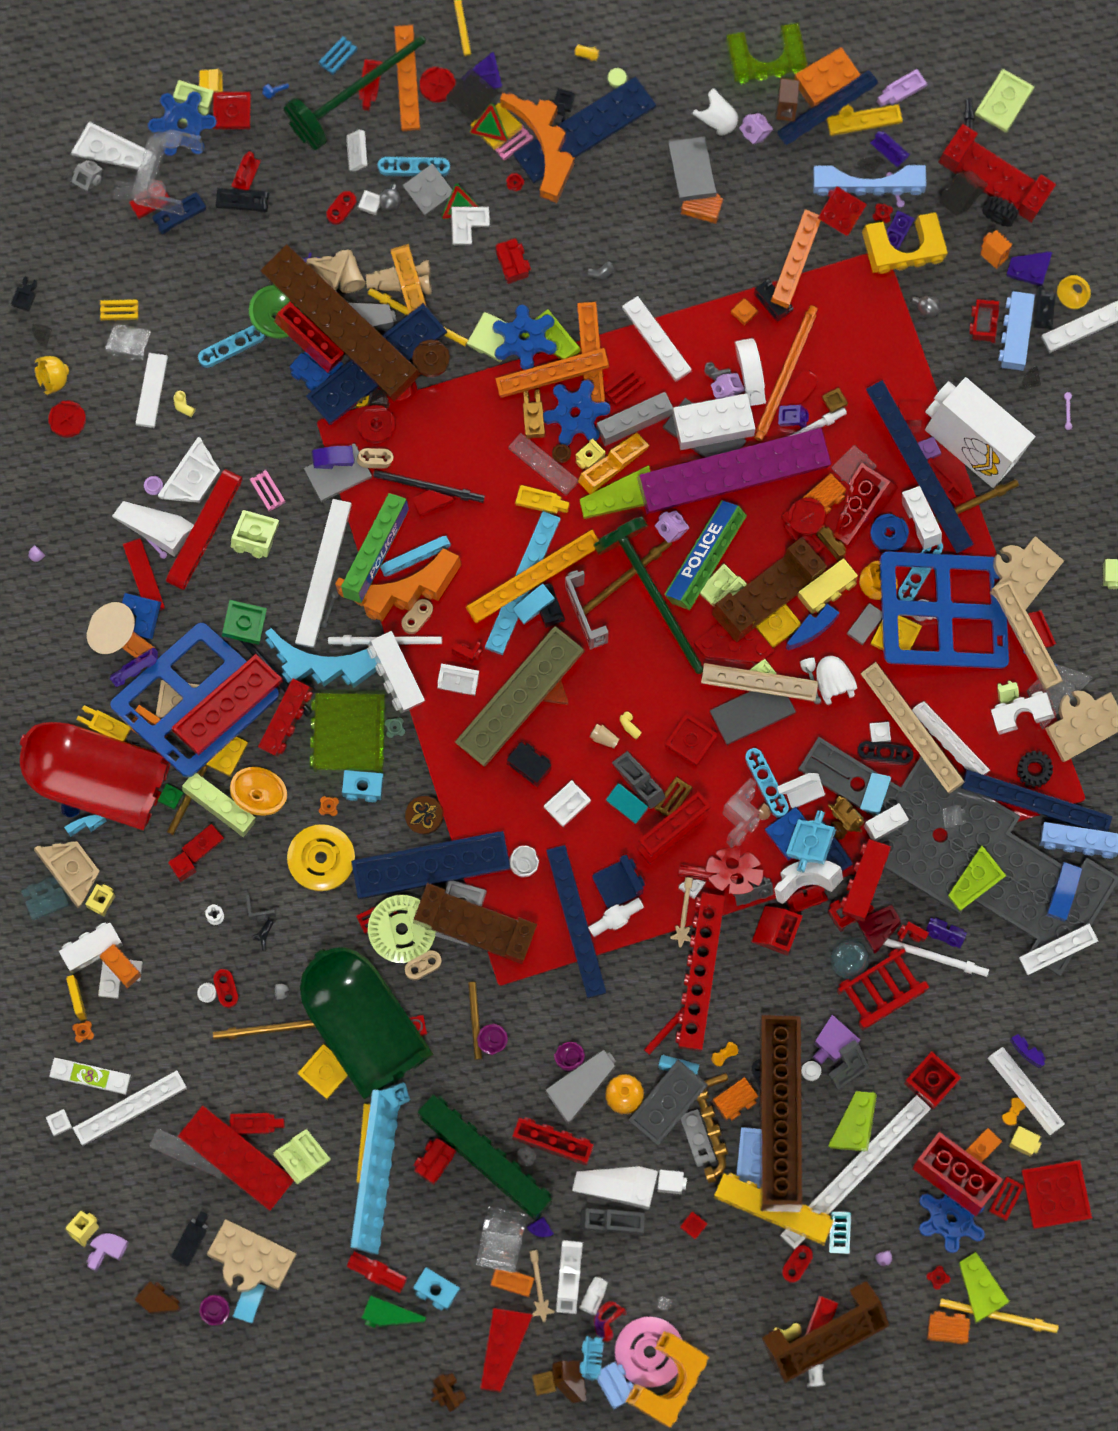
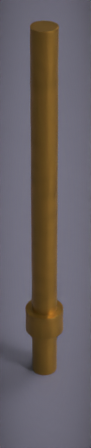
M1015 479L1004 485L995 486L993 490L955 507L954 510L958 515L996 496L1001 497L1007 491L1018 487V481Z
M665 540L657 548H652L649 554L641 560L644 567L651 561L661 557V553L669 548L672 543H668ZM634 567L582 608L584 614L589 613L637 574Z
M311 1020L241 1029L233 1027L228 1028V1030L213 1032V1039L229 1038V1040L240 1036L313 1028L315 1025Z

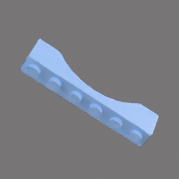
M907 165L891 176L880 179H859L839 171L834 166H814L813 193L826 196L830 190L834 191L837 186L847 193H855V195L859 196L866 193H873L874 195H883L885 193H892L893 195H902L903 193L920 195L925 193L926 167L925 165Z

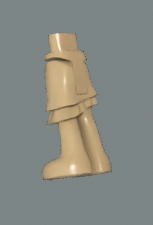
M425 260L415 267L417 274L421 275L418 278L424 294L431 295L429 260ZM394 266L389 269L374 271V274H366L367 289L375 288V290H378L379 286V290L401 292L402 290Z

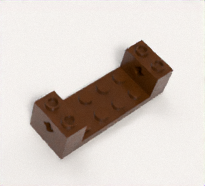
M800 538L787 548L782 559L734 596L729 593L715 604L712 615L737 643L795 598L800 590L821 576L827 565L806 541Z
M429 883L426 885L413 919V923L520 964H523L537 924L519 918L516 920L445 893V889Z
M867 1281L849 1290L856 1307L855 1309L796 1339L794 1342L789 1344L779 1328L762 1337L771 1362L785 1383L890 1326L881 1301Z

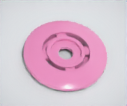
M656 1317L639 1318L629 1323L619 1334L615 1345L617 1365H622L626 1372L624 1376L632 1383L642 1387H658L668 1383L677 1375V1367L670 1358L664 1367L656 1371V1367L665 1358V1355L656 1350L653 1358H647L644 1355L645 1347L652 1346L655 1348L664 1331L682 1339L679 1332L667 1321ZM643 1334L644 1337L638 1340L634 1349H630L633 1340L638 1335Z

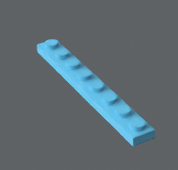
M544 511L542 512L515 576L544 559L559 525V517ZM530 591L501 608L485 649L503 656L518 621V616L513 611V608L529 595Z

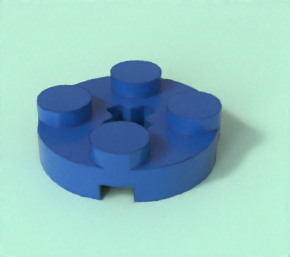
M893 514L881 515L872 525L870 531L871 541L881 552L898 551L906 544L909 534L908 526L902 518L900 519ZM886 529L894 531L895 534L892 537L885 536Z

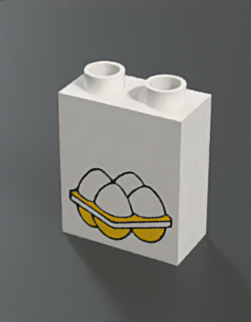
M966 377L957 387L948 381L934 397L935 400L925 412L932 418L925 431L992 488L1011 470L1035 438V435Z

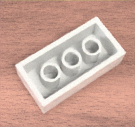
M748 394L673 408L672 416L680 450L751 437L755 434V425Z
M392 631L371 640L368 644L367 652L370 658H374L377 663L375 668L378 675H383L385 679L383 685L387 693H391L394 698L392 704L395 710L403 713L422 704L425 701Z

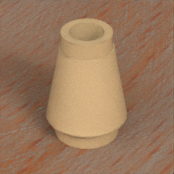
M596 724L590 734V738L594 742L612 747L613 749L619 741V738L604 725Z

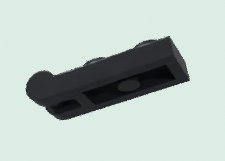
M217 188L215 206L221 209L250 210L266 213L268 212L267 200H269V193L265 191ZM254 199H259V203H254Z

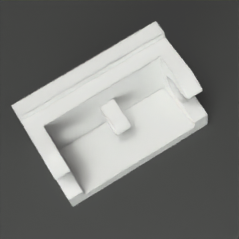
M441 664L437 688L475 696L479 671Z

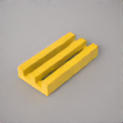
M138 300L100 301L101 320H138ZM105 306H134V307H105ZM105 312H134V314L105 315Z

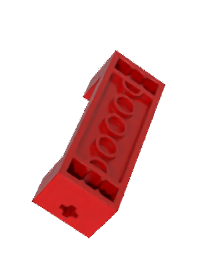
M962 124L944 150L938 163L973 184L990 197H1001L1004 201L1007 200L1008 203H1012L1019 210L1018 215L1032 223L1056 184L1043 175H1040L1037 181L1030 178L976 143L975 139L978 133Z

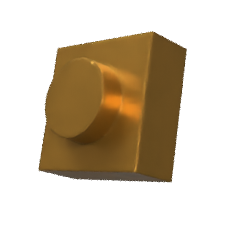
M839 388L822 396V400L830 413L848 405Z
M552 1371L532 1376L537 1396L556 1391Z

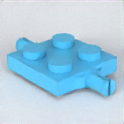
M817 811L814 821L800 819L797 821L786 854L788 857L800 860L797 868L799 872H805L808 862L823 865L825 863L836 830L835 827L822 823L825 815L823 811Z

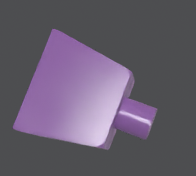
M832 1015L814 1043L819 1050L813 1058L819 1064H822L828 1057L833 1062H836L841 1058L839 1050L853 1040L859 1044L860 1039Z

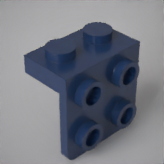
M627 855L620 857L618 863L593 874V881L608 909L643 894L645 883L641 876L636 875L634 871L637 869L632 858L628 859Z

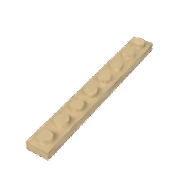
M875 662L861 673L863 678L946 791L950 794L965 783L880 666Z

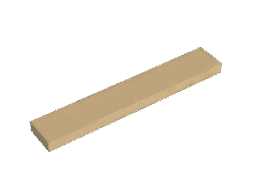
M1008 580L993 587L992 591L1044 690L1061 683L1063 680L1011 581Z
M704 663L701 681L703 684L815 701L818 681L706 663Z

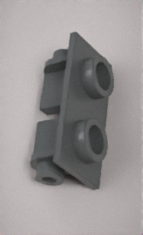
M763 877L759 886L752 883L754 890L751 892L733 894L736 899V905L748 904L751 901L774 895L770 879Z

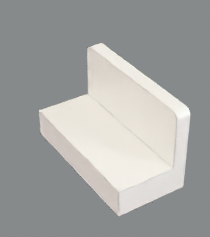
M817 773L805 774L777 787L779 794H787L791 808L802 806L825 795L819 774Z

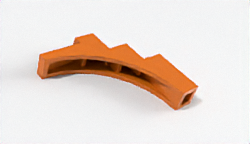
M502 93L500 106L521 118L531 128L540 142L545 159V173L540 188V197L557 203L574 166V157L567 152H560L566 139V132L558 126L552 127L557 115V106L548 100H539L536 106L532 101H523L514 94Z
M442 549L436 558L421 571L397 582L370 585L362 603L356 601L355 603L364 606L366 615L370 619L383 621L393 604L401 610L411 611L421 594L428 599L433 598L439 601L461 566L460 557ZM338 578L335 585L338 594L344 597L341 588L344 579Z

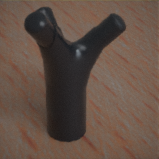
M269 919L265 922L261 931L252 936L253 939L261 940L262 951H266L267 935L274 924Z

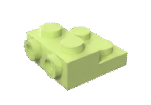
M243 510L231 538V548L238 553L245 551L252 553L256 558H262V556L267 558L273 544L279 520Z

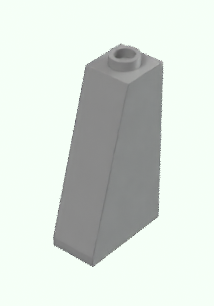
M349 303L377 331L391 329L394 327L393 322L397 321L394 310L391 311L390 306L387 304Z
M604 1050L546 1089V1094L567 1124L574 1120L615 1069L614 1063L616 1061L610 1052L606 1054Z

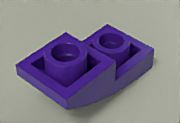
M897 211L886 232L890 244L896 250H899L915 218L900 211Z
M334 446L312 450L314 469H332L334 466H353L354 464L352 446Z
M1017 1034L1010 1039L1014 1048L1029 1063L1039 1069L1045 1065L1044 1061L1046 1059L1041 1050L1037 1051L1036 1047L1028 1051L1029 1045L1024 1037H1020Z

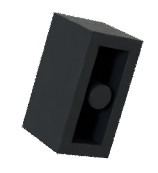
M521 742L508 757L507 765L538 787L551 771V761L544 755L540 757L536 754V750L528 743L524 745Z

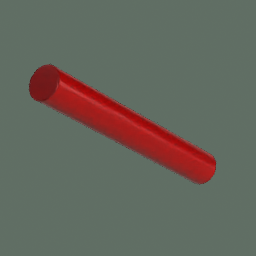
M684 1007L675 1014L647 1045L644 1051L648 1055L653 1052L678 1024L679 1013L684 1012Z

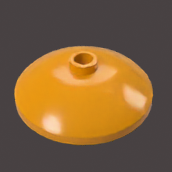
M244 768L233 776L230 783V794L234 802L241 809L254 815L266 816L274 814L281 810L287 799V790L283 781L275 773L264 768Z

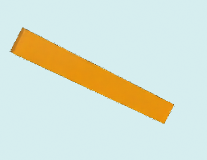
M590 530L466 606L467 611L474 622L478 623L595 551L593 544L598 542L599 539L593 530Z

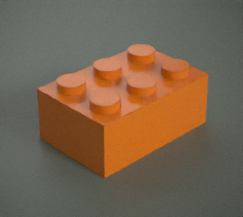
M841 47L796 73L794 79L799 80V91L809 106L813 108L861 76V74Z

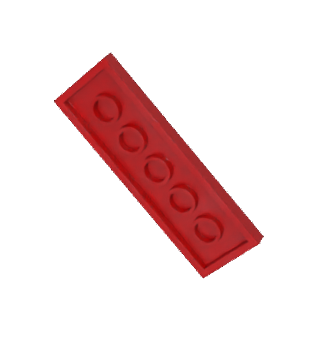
M255 654L172 726V731L199 756L280 685L282 678Z
M204 1106L199 1109L178 1135L180 1140L268 1211L274 1207L294 1182L290 1175Z

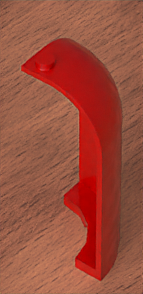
M60 722L37 724L26 735L23 734L20 740V745L22 746L20 753L21 772L28 785L35 792L48 799L140 830L145 829L152 817V814L149 812L153 805L157 806V800L161 795V792L158 790L161 788L163 780L166 781L171 765L159 753L79 726Z

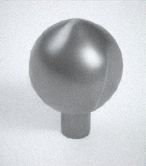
M392 184L390 189L382 191L379 196V203L385 211H394L401 204V196L397 192L398 186Z
M914 296L911 300L912 304L917 305V309L923 317L932 318L940 311V303L935 297L924 296L919 299Z

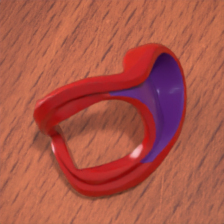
M609 1301L597 1310L594 1317V1327L597 1337L602 1338V1341L609 1342L613 1339V1331L609 1324L621 1314L626 1315L624 1307L622 1308L617 1303ZM611 1306L617 1309L610 1318L606 1320L601 1319L602 1314Z

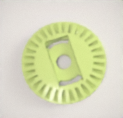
M408 895L392 896L379 903L371 913L368 922L369 940L375 951L386 960L396 963H408L426 953L432 946L436 932L413 923L420 903L419 899ZM395 911H408L407 914H396L392 918L389 916ZM400 923H404L408 927V931L404 935H399L396 932V926ZM412 941L415 942V944H413L410 947L396 948L397 944L406 945Z

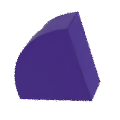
M544 1217L527 1227L528 1231L537 1237L545 1238L554 1235Z

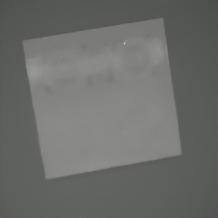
M115 323L105 350L110 355L120 356L121 354V358L126 354V359H129L131 355V359L137 361L144 360V350L151 331Z

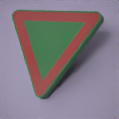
M491 103L470 129V134L506 142L508 141L507 134L494 104Z
M455 184L441 217L443 220L451 219L452 207L480 206L459 184Z

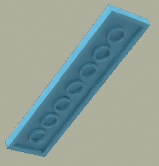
M373 1090L351 1241L352 1248L371 1254H378L381 1245L380 1238L384 1225L383 1216L386 1207L387 1189L389 1187V1173L392 1167V1151L395 1146L394 1137L395 1130L397 1129L398 1111L400 1109V1106L394 1108L380 1094V1090Z

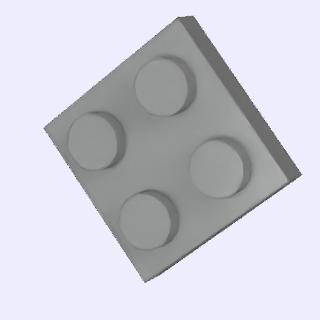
M433 163L403 185L425 216L448 200L452 189Z

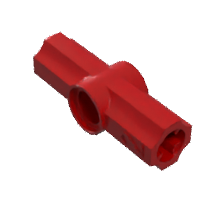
M355 1251L346 1266L365 1276L367 1280L374 1281L375 1284L383 1285L399 1294L408 1279L389 1269L387 1265L377 1260H371Z

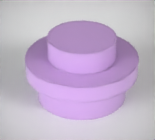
M151 476L144 482V489L150 495L159 494L163 488L162 480L156 476Z

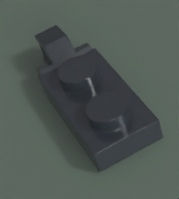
M200 1211L196 1220L191 1219L171 1255L172 1259L189 1267L207 1233L208 1226L205 1225V1222L209 1216L208 1214Z

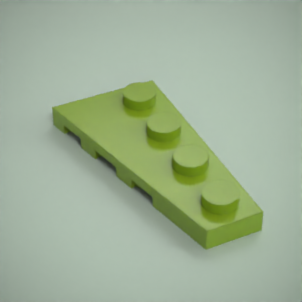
M650 467L642 468L593 492L591 495L589 494L581 498L580 505L584 519L644 506L637 477L640 474L651 472Z

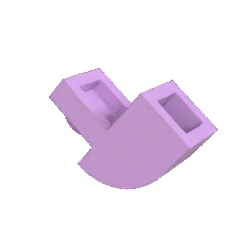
M102 1234L96 1237L90 1244L96 1251H92L87 1260L89 1263L88 1267L97 1272L106 1254L120 1261L129 1242L114 1234Z

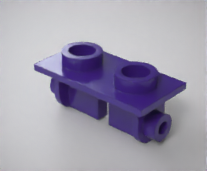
M884 131L877 132L876 138L870 143L896 167L910 156Z
M936 917L935 919H930L926 931L929 932L928 935L931 938L939 939L950 946L961 948L967 934L964 932V929L951 925L948 930L946 929L947 922Z

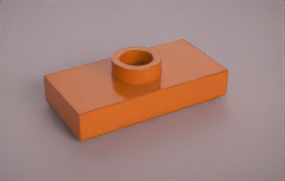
M133 631L129 641L122 648L136 658L155 647Z
M987 1128L970 1145L966 1152L982 1163L1002 1141Z
M496 1266L491 1286L529 1298L534 1278Z

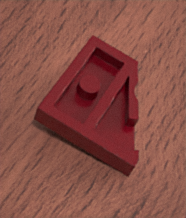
M890 905L866 916L865 922L858 920L857 924L875 954L898 928L901 920L894 907Z

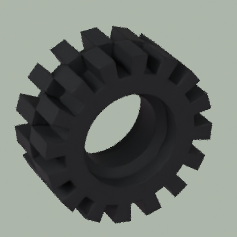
M997 196L989 197L982 210L987 219L990 218V221H994L998 225L1001 224L1003 227H1011L1019 214L1016 206Z
M1032 751L1031 753H1026L1021 758L1017 767V775L1021 778L1020 781L1022 783H1026L1025 786L1028 787L1030 785L1031 788L1038 786L1039 788L1049 781L1053 773V765H1051V759L1047 758L1048 755H1042L1040 751L1038 753ZM1029 764H1040L1042 767L1041 775L1032 776L1028 772Z

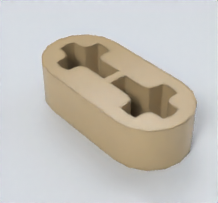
M365 448L360 450L356 460L364 468H387L393 461V454L387 449ZM363 455H366L369 460L365 461V458H362ZM382 456H385L386 462L381 458Z

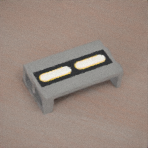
M573 571L565 577V588L589 648L593 649L608 643V630L606 626L591 631L574 589L584 585L585 574L584 571Z

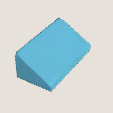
M877 773L871 774L860 807L861 810L879 815L891 780L890 776Z
M665 1055L661 1056L658 1066L660 1070L669 1071L675 1062L680 1060L696 1075L698 1073L699 1064Z
M404 1082L380 1091V1094L394 1108L410 1101Z

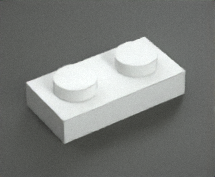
M357 130L347 135L349 170L357 171L367 166L365 131Z

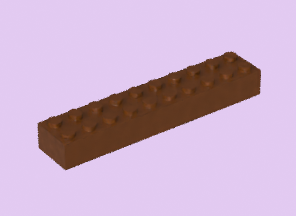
M287 244L260 270L263 276L310 319L393 401L420 376L419 371Z
M761 1015L760 1211L800 1212L802 1207L801 1016Z

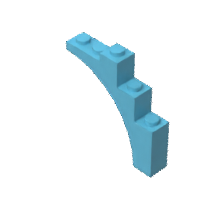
M272 628L265 632L267 637L265 639L266 643L271 649L275 648L278 654L276 655L282 664L285 663L282 666V676L287 683L292 681V679L300 682L313 672L311 676L315 682L326 686L343 674L341 676L343 681L355 688L377 672L375 668L377 663L374 658H370L367 649L346 656H318L294 648L281 639Z

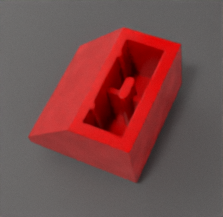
M765 906L752 943L788 956L803 916L786 909Z

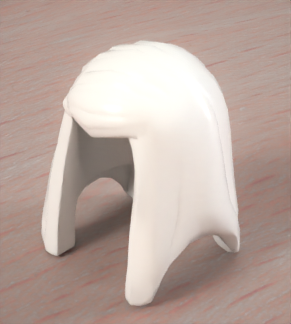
M713 88L708 93L710 99L709 108L702 112L695 109L692 114L717 129V134L722 136L735 129L738 123V115L733 107Z
M835 656L822 658L818 663L816 675L819 691L827 705L832 704V696H838V694L845 693L846 691L849 698L854 697V690L857 689V685L846 664Z

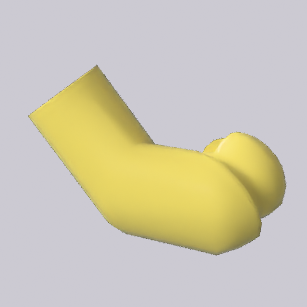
M177 391L173 398L176 410L192 417L195 408L187 405L186 395L183 391Z
M624 712L620 716V722L624 729L633 738L637 739L642 732L630 722L633 716L629 712Z
M797 1323L792 1324V1327L787 1330L780 1329L788 1342L798 1338L801 1334V1326Z

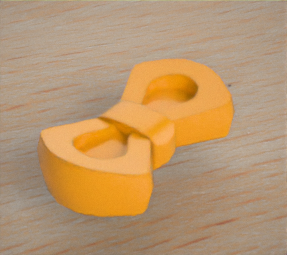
M728 1042L725 1049H721L719 1053H713L711 1058L713 1064L721 1067L728 1057L737 1055V1045L733 1042Z
M1012 1098L1009 1112L1002 1114V1120L1006 1125H1016L1017 1116L1020 1111L1026 1108V1105L1020 1098Z

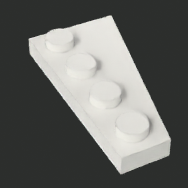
M90 122L71 152L72 156L147 171L155 156L153 152Z

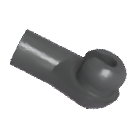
M607 261L599 269L589 268L587 277L604 280L613 273L614 265L612 262Z
M711 362L705 365L704 371L706 375L717 381V377L723 374H731L730 368L718 370L714 363Z

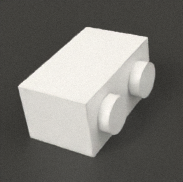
M897 804L865 822L864 828L871 840L877 841L906 825L909 819L901 805Z

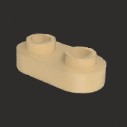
M425 599L417 601L411 611L403 617L402 628L406 633H417L432 616L433 606L430 601ZM426 606L427 609L425 611H421L420 607ZM413 620L415 623L414 625H408V621Z
M428 951L409 961L405 966L406 976L410 980H419L436 971L442 963L440 954L436 951ZM431 958L435 959L436 961L433 965H430L428 963L429 959ZM417 968L419 971L417 974H413L411 969Z

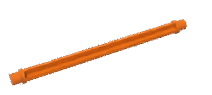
M810 306L809 310L805 313L799 332L796 335L766 410L756 429L757 433L754 438L758 441H762L764 435L767 434L807 335L816 318L815 314L818 308L815 306Z

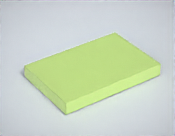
M1002 69L976 110L975 115L1007 133L1032 93L1034 86Z

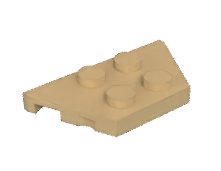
M342 254V256L308 258L306 263L336 291L349 255Z
M77 841L66 844H52V846L35 847L34 851L76 907L79 908L99 875L100 871Z

